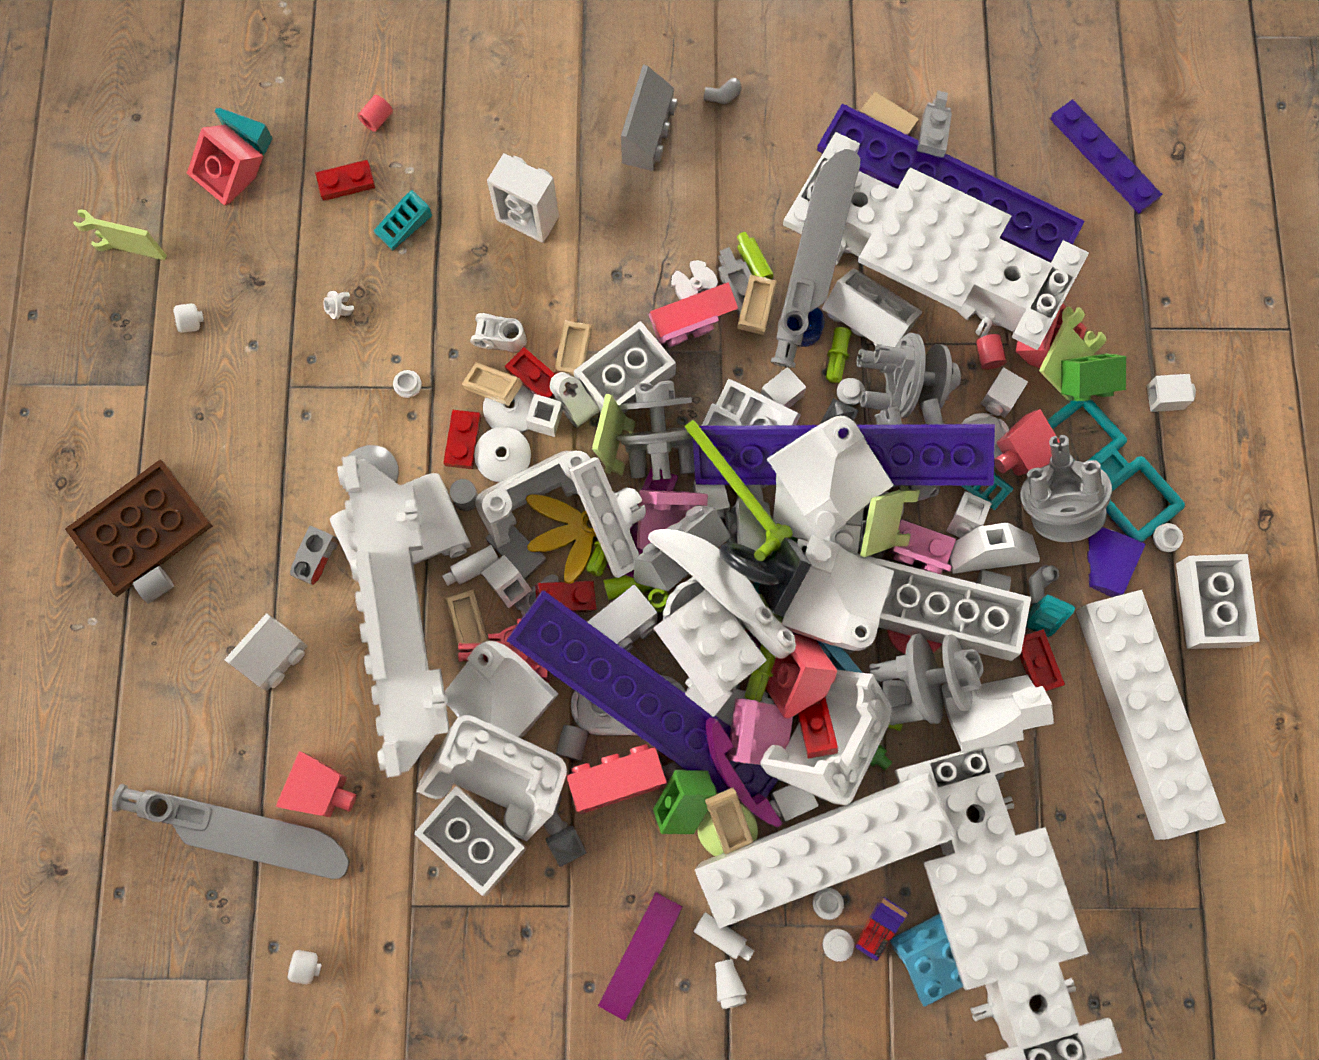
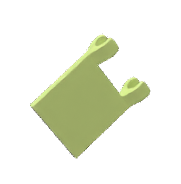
M78 210L77 214L85 218V220L81 223L74 221L75 227L80 231L97 229L95 235L103 238L99 243L91 242V245L96 250L105 251L115 248L161 260L166 259L167 255L148 231L95 219L86 210Z
M1071 307L1064 308L1062 312L1063 323L1039 369V372L1060 393L1061 360L1092 356L1106 342V336L1102 332H1098L1096 337L1092 331H1088L1083 341L1073 330L1085 316L1084 311L1080 307H1077L1075 312ZM1062 394L1066 400L1072 401L1073 396Z
M610 394L605 395L592 449L606 466L605 473L611 474V472H616L623 476L625 464L615 459L620 442L616 440V436L621 435L622 430L633 433L635 421L625 416Z
M901 485L900 490L871 498L860 556L868 557L894 546L909 545L911 534H901L898 529L904 502H917L920 494L919 489L912 490L907 485Z

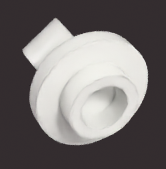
M329 291L327 297L324 298L325 312L332 319H338L340 315H351L354 306L342 304V302L348 301L350 294L347 292L338 294L336 291Z

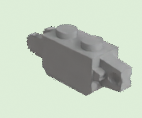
M746 485L772 518L769 503L763 502L762 487L760 485ZM737 494L736 505L725 514L726 529L731 536L726 543L741 544L756 551L765 543L767 531ZM739 557L751 566L758 568L762 571L765 570L757 564L742 557Z

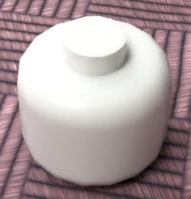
M184 304L174 307L176 327L180 333L193 332L200 329V322H204L202 311H197L195 304Z
M296 950L290 962L288 980L295 983L310 984L314 976H319L321 964L317 963V954Z

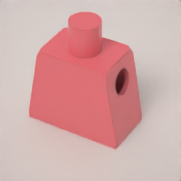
M1041 409L1023 416L997 441V446L1002 454L994 459V465L1000 473H1005L1012 469L1015 475L1020 476L1028 473L1033 468H1041L1050 464L1049 461L1052 455L1049 440L1051 437L1056 436Z
M299 751L276 807L331 817L335 806L350 811L357 795L343 789L347 779L346 776L311 755Z

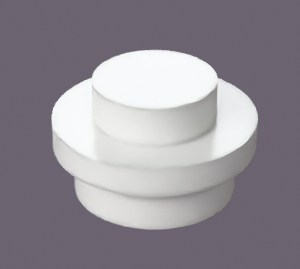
M404 370L395 376L393 387L399 396L411 398L419 393L422 382L416 372Z
M846 378L837 387V397L841 402L849 406L857 405L860 403L862 392L865 391L864 385L855 378Z
M1166 523L1155 529L1153 540L1159 550L1173 552L1182 544L1183 533L1176 525Z
M821 889L813 898V909L823 919H834L843 910V898L835 889Z
M834 929L825 935L823 950L830 959L844 961L852 955L854 942L848 932Z

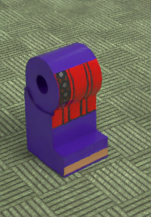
M880 897L855 943V948L877 961L886 949L890 939L892 940L900 924L904 922L908 912L887 898Z

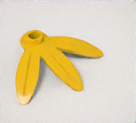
M536 494L527 495L526 502L537 512L549 519L568 524L539 535L527 545V549L531 552H547L564 547L576 540L570 550L564 570V581L568 584L573 583L584 571L590 558L593 537H597L594 529L587 526V522L590 519L586 510L580 513L575 508L557 499Z

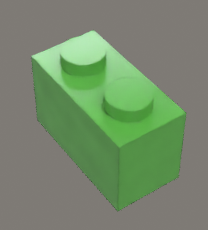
M1105 353L1061 360V394L1073 396L1075 401L1091 400L1092 395L1111 397L1114 396L1115 391L1126 390V356Z
M674 771L653 808L661 834L695 833L708 811L705 799L717 795L716 787L712 783L708 771Z

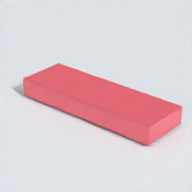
M727 282L652 310L650 315L660 339L668 333L716 315L721 316L737 310L738 306L730 284Z

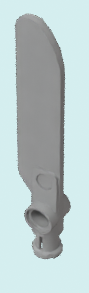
M843 149L833 155L823 165L816 177L782 315L778 321L776 336L778 345L775 357L771 358V363L775 365L795 368L794 358L797 346L801 345L804 332L808 327V314L827 299L860 168V157L853 150ZM788 317H794L798 320L799 328L797 331H792L788 328Z
M120 784L113 796V811H130L137 813V816L140 818L171 824L181 840L187 845L330 879H340L347 873L350 860L345 850L334 838L313 828L148 789L144 792L128 789V786L125 784ZM128 799L135 800L137 803L131 802ZM161 800H165L168 805V810L163 816H160L156 810Z

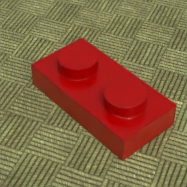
M368 160L315 172L323 201L376 188Z
M523 347L505 365V370L511 375L520 378L523 382L522 385L532 394L553 399L555 396L550 390V381L555 373Z
M452 409L443 461L445 466L473 469L475 447L478 441L481 414L479 412Z
M579 581L571 584L566 582H546L535 585L536 599L544 590L574 613L597 610L594 581Z
M1044 629L1024 635L1022 651L1019 656L1026 675L1029 676L1034 686H1043L1045 692L1064 686V680Z
M826 697L797 714L808 759L838 754V745Z

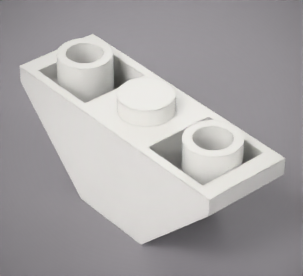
M1009 523L977 527L955 541L949 561L953 574L981 569L1035 563L1040 561L1033 535Z

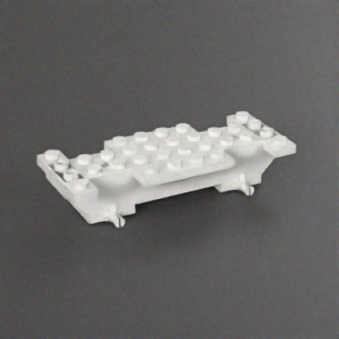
M835 132L784 218L783 226L802 234L813 186L821 168L833 155L843 149H850L857 153L860 143ZM909 168L898 189L860 171L858 172L835 265L839 263L844 252L859 256V263L959 312L964 303L975 308L976 311L974 313L982 319L975 331L978 336L983 327L985 329L981 337L988 334L992 325L1002 326L1014 332L1012 338L1038 350L1089 252L1063 240L1051 263L1000 239L1011 215L915 169Z
M355 456L342 457L343 466L337 467L340 485L350 495V500L345 501L347 519L354 523L355 530L349 532L351 548L356 554V560L351 561L353 579L360 582L361 591L355 592L357 609L364 613L365 623L360 624L362 643H368L370 655L364 656L367 675L373 674V680H376V685L371 686L373 704H379L381 716L376 717V728L378 736H384L385 742L382 749L378 751L380 770H386L387 777L399 776L402 772L410 770L436 734L449 732L446 707L448 695L444 692L441 668L428 669L412 551L424 549L421 535L423 520L417 507L413 484H397L365 459L357 460Z
M1012 742L967 752L960 751L895 770L898 784L927 772L929 773L954 830V839L940 844L943 855L946 854V856L924 862L963 988L969 990L985 985L988 992L987 1004L971 1008V1013L975 1014L972 1015L973 1019L976 1022L977 1020L992 1016L998 1023L1003 1040L1009 1046V1048L986 1054V1060H1098L1121 1053L1122 1050L1111 1019L1104 1018L1079 1026L1069 996L1070 992L1076 991V987L1073 986L1074 981L1072 978L1064 980L1059 966V962L1089 953L1046 827L1015 835L1007 812L1009 809H1014V803L1005 805V803L1013 800L1011 796L1002 797L995 774L1024 766L1017 743ZM970 805L976 807L979 811V819L976 823H972L967 818L966 811ZM1034 995H1038L1041 999V1007L1036 1012H1032L1029 1007V1001Z

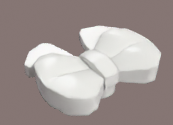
M699 260L690 262L689 266L694 276L690 280L680 271H675L672 275L671 286L675 287L676 294L680 300L698 294L703 290L717 287L716 275L711 269L706 267L705 262Z

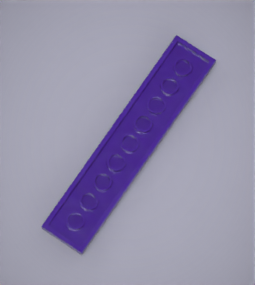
M841 104L817 146V151L823 154L833 135L837 132L860 143L857 152L860 157V172L895 189L899 188L909 168H912L1011 215L1000 239L1050 263L1063 240L1073 245L1085 222L946 153L944 157L919 152L917 151L919 140L845 104Z
M995 424L857 425L893 485L994 486ZM818 425L699 427L745 485H776V472L767 458ZM841 428L838 431L839 438H844L848 434L847 428ZM692 437L696 485H730Z
M542 590L506 641L684 769L708 771L711 781L716 787V792L721 793L728 790L716 770L709 751L706 720L710 717L716 719L729 739L731 726L716 715L714 717L687 697L679 688ZM728 760L751 797L758 793L767 797L778 781L777 778L768 775L761 765Z

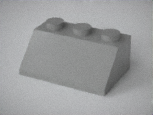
M646 65L642 66L622 130L621 150L622 164L653 171L656 161H661L664 146L661 143L663 138H668L671 123L668 120L670 115H675L678 100L674 99V87Z
M703 506L691 508L687 511L685 518L667 528L692 534L717 548L731 537L716 509ZM653 543L646 545L643 553L635 558L634 580L638 584L669 591L689 573Z

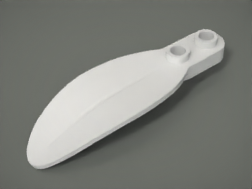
M659 529L650 532L648 536L649 541L689 572L725 608L743 620L748 630L772 655L783 659L795 650L796 643L793 633L785 628L774 617L771 610L764 605L748 578L724 562L719 553L720 549L697 536L682 531Z

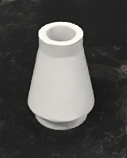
M733 959L715 963L717 1002H721L722 1009L746 1004L745 996L748 994L735 969Z

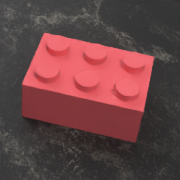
M648 744L630 749L631 755L619 758L618 754L604 757L601 759L602 764L591 767L589 763L573 767L571 769L573 774L566 775L577 812L581 815L666 787V779L656 748L649 749Z

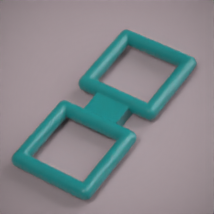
M1092 399L1087 401H1070L1047 419L1051 428L1054 429L1082 406L1112 438L1110 443L1087 460H1095L1100 463L1101 470L1107 474L1111 481L1112 492L1140 470L1170 503L1166 509L1140 530H1137L1110 500L1106 507V513L1126 536L1140 542L1145 541L1154 533L1158 526L1166 524L1185 508V502L1144 457L1139 456L1130 463L1125 460L1118 450L1127 443V438Z

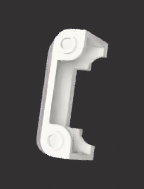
M582 451L559 452L478 494L475 502L478 514L497 548L510 542L509 529L511 525L516 524V519L511 511L526 504L527 495H544L560 486L567 497L572 494H578L569 470L590 460L586 453Z
M431 473L403 484H413L417 507L423 520L421 535L424 549L412 551L413 564L415 565L440 553L445 556L450 555V558H456L466 553V549L472 546L438 473ZM345 509L334 514L330 518V522L351 566V561L356 560V554L351 548L349 532L355 530L354 523L347 519Z
M837 670L835 681L828 691L826 701L838 745V754L808 759L799 723L786 749L779 745L770 746L764 753L760 764L766 773L772 777L829 802L848 805L853 800L886 732L892 711L888 699L873 674Z
M462 715L451 726L421 778L416 792L433 799H440L449 793L453 784L506 807L503 820L506 830L512 835L528 841L553 815L566 777L567 768L565 762L559 756L474 716Z

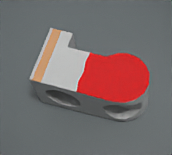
M310 525L295 555L296 558L291 566L290 575L314 585L321 577L333 549L336 550L339 545L338 538Z

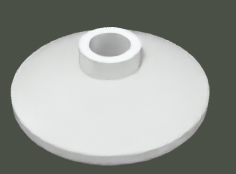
M522 385L512 400L515 402L513 408H506L502 403L485 398L483 413L488 425L492 429L496 427H510L520 433L527 431L526 418L534 394Z
M496 427L484 433L478 440L474 458L479 471L489 480L499 483L529 467L531 448L527 439L519 431L510 427ZM498 449H506V455L504 457H498Z

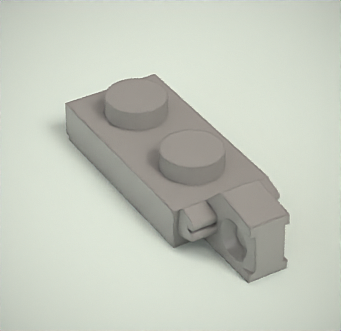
M937 90L933 103H927L922 116L917 151L944 157L952 115L951 108L945 107L948 93Z
M730 247L719 251L720 256L718 258L722 266L718 267V271L723 284L727 282L730 284L738 306L736 312L740 318L751 272L746 262H743L741 259L736 260Z

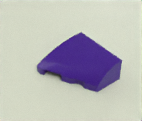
M1101 527L1099 531L1088 537L1089 551H1087V560L1091 568L1088 574L1089 587L1110 597H1116L1124 594L1146 544L1116 531Z

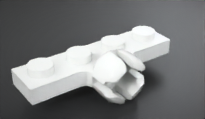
M594 457L570 469L569 473L611 571L615 577L619 578L635 568V558L639 556V553L630 534V527L645 517L646 508L645 505L638 507L637 504L642 501V498L635 489L626 487L614 493L599 458Z

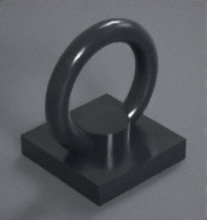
M784 537L774 558L766 557L763 561H758L754 557L755 550L737 543L723 544L720 547L719 553L724 562L740 574L759 582L758 589L771 611L784 617L812 565L797 543ZM739 557L747 559L765 570L762 571L758 568H755L750 564L746 563L745 561H743L742 559H740Z

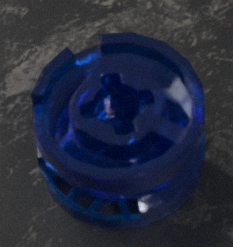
M818 307L809 312L808 327L804 332L802 343L798 347L812 346L819 341L825 326V317ZM788 317L787 326L790 330L797 331L799 322L794 317Z

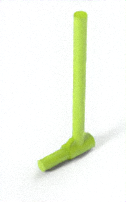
M693 419L685 426L686 430L767 531L765 543L754 552V557L758 561H763L773 551L779 549L784 537L790 539L793 531L788 525H781L772 520Z

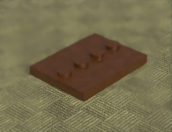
M160 459L66 527L65 530L111 593L118 597L132 587L133 582L163 564L213 527V525L166 463Z

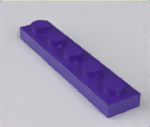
M1073 99L1052 114L1050 120L1138 214L1160 199L1163 194Z

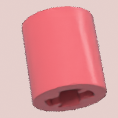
M374 95L357 116L368 129L376 132L393 113V109L382 97Z
M999 334L986 335L976 340L982 369H995L1006 364L1002 339Z

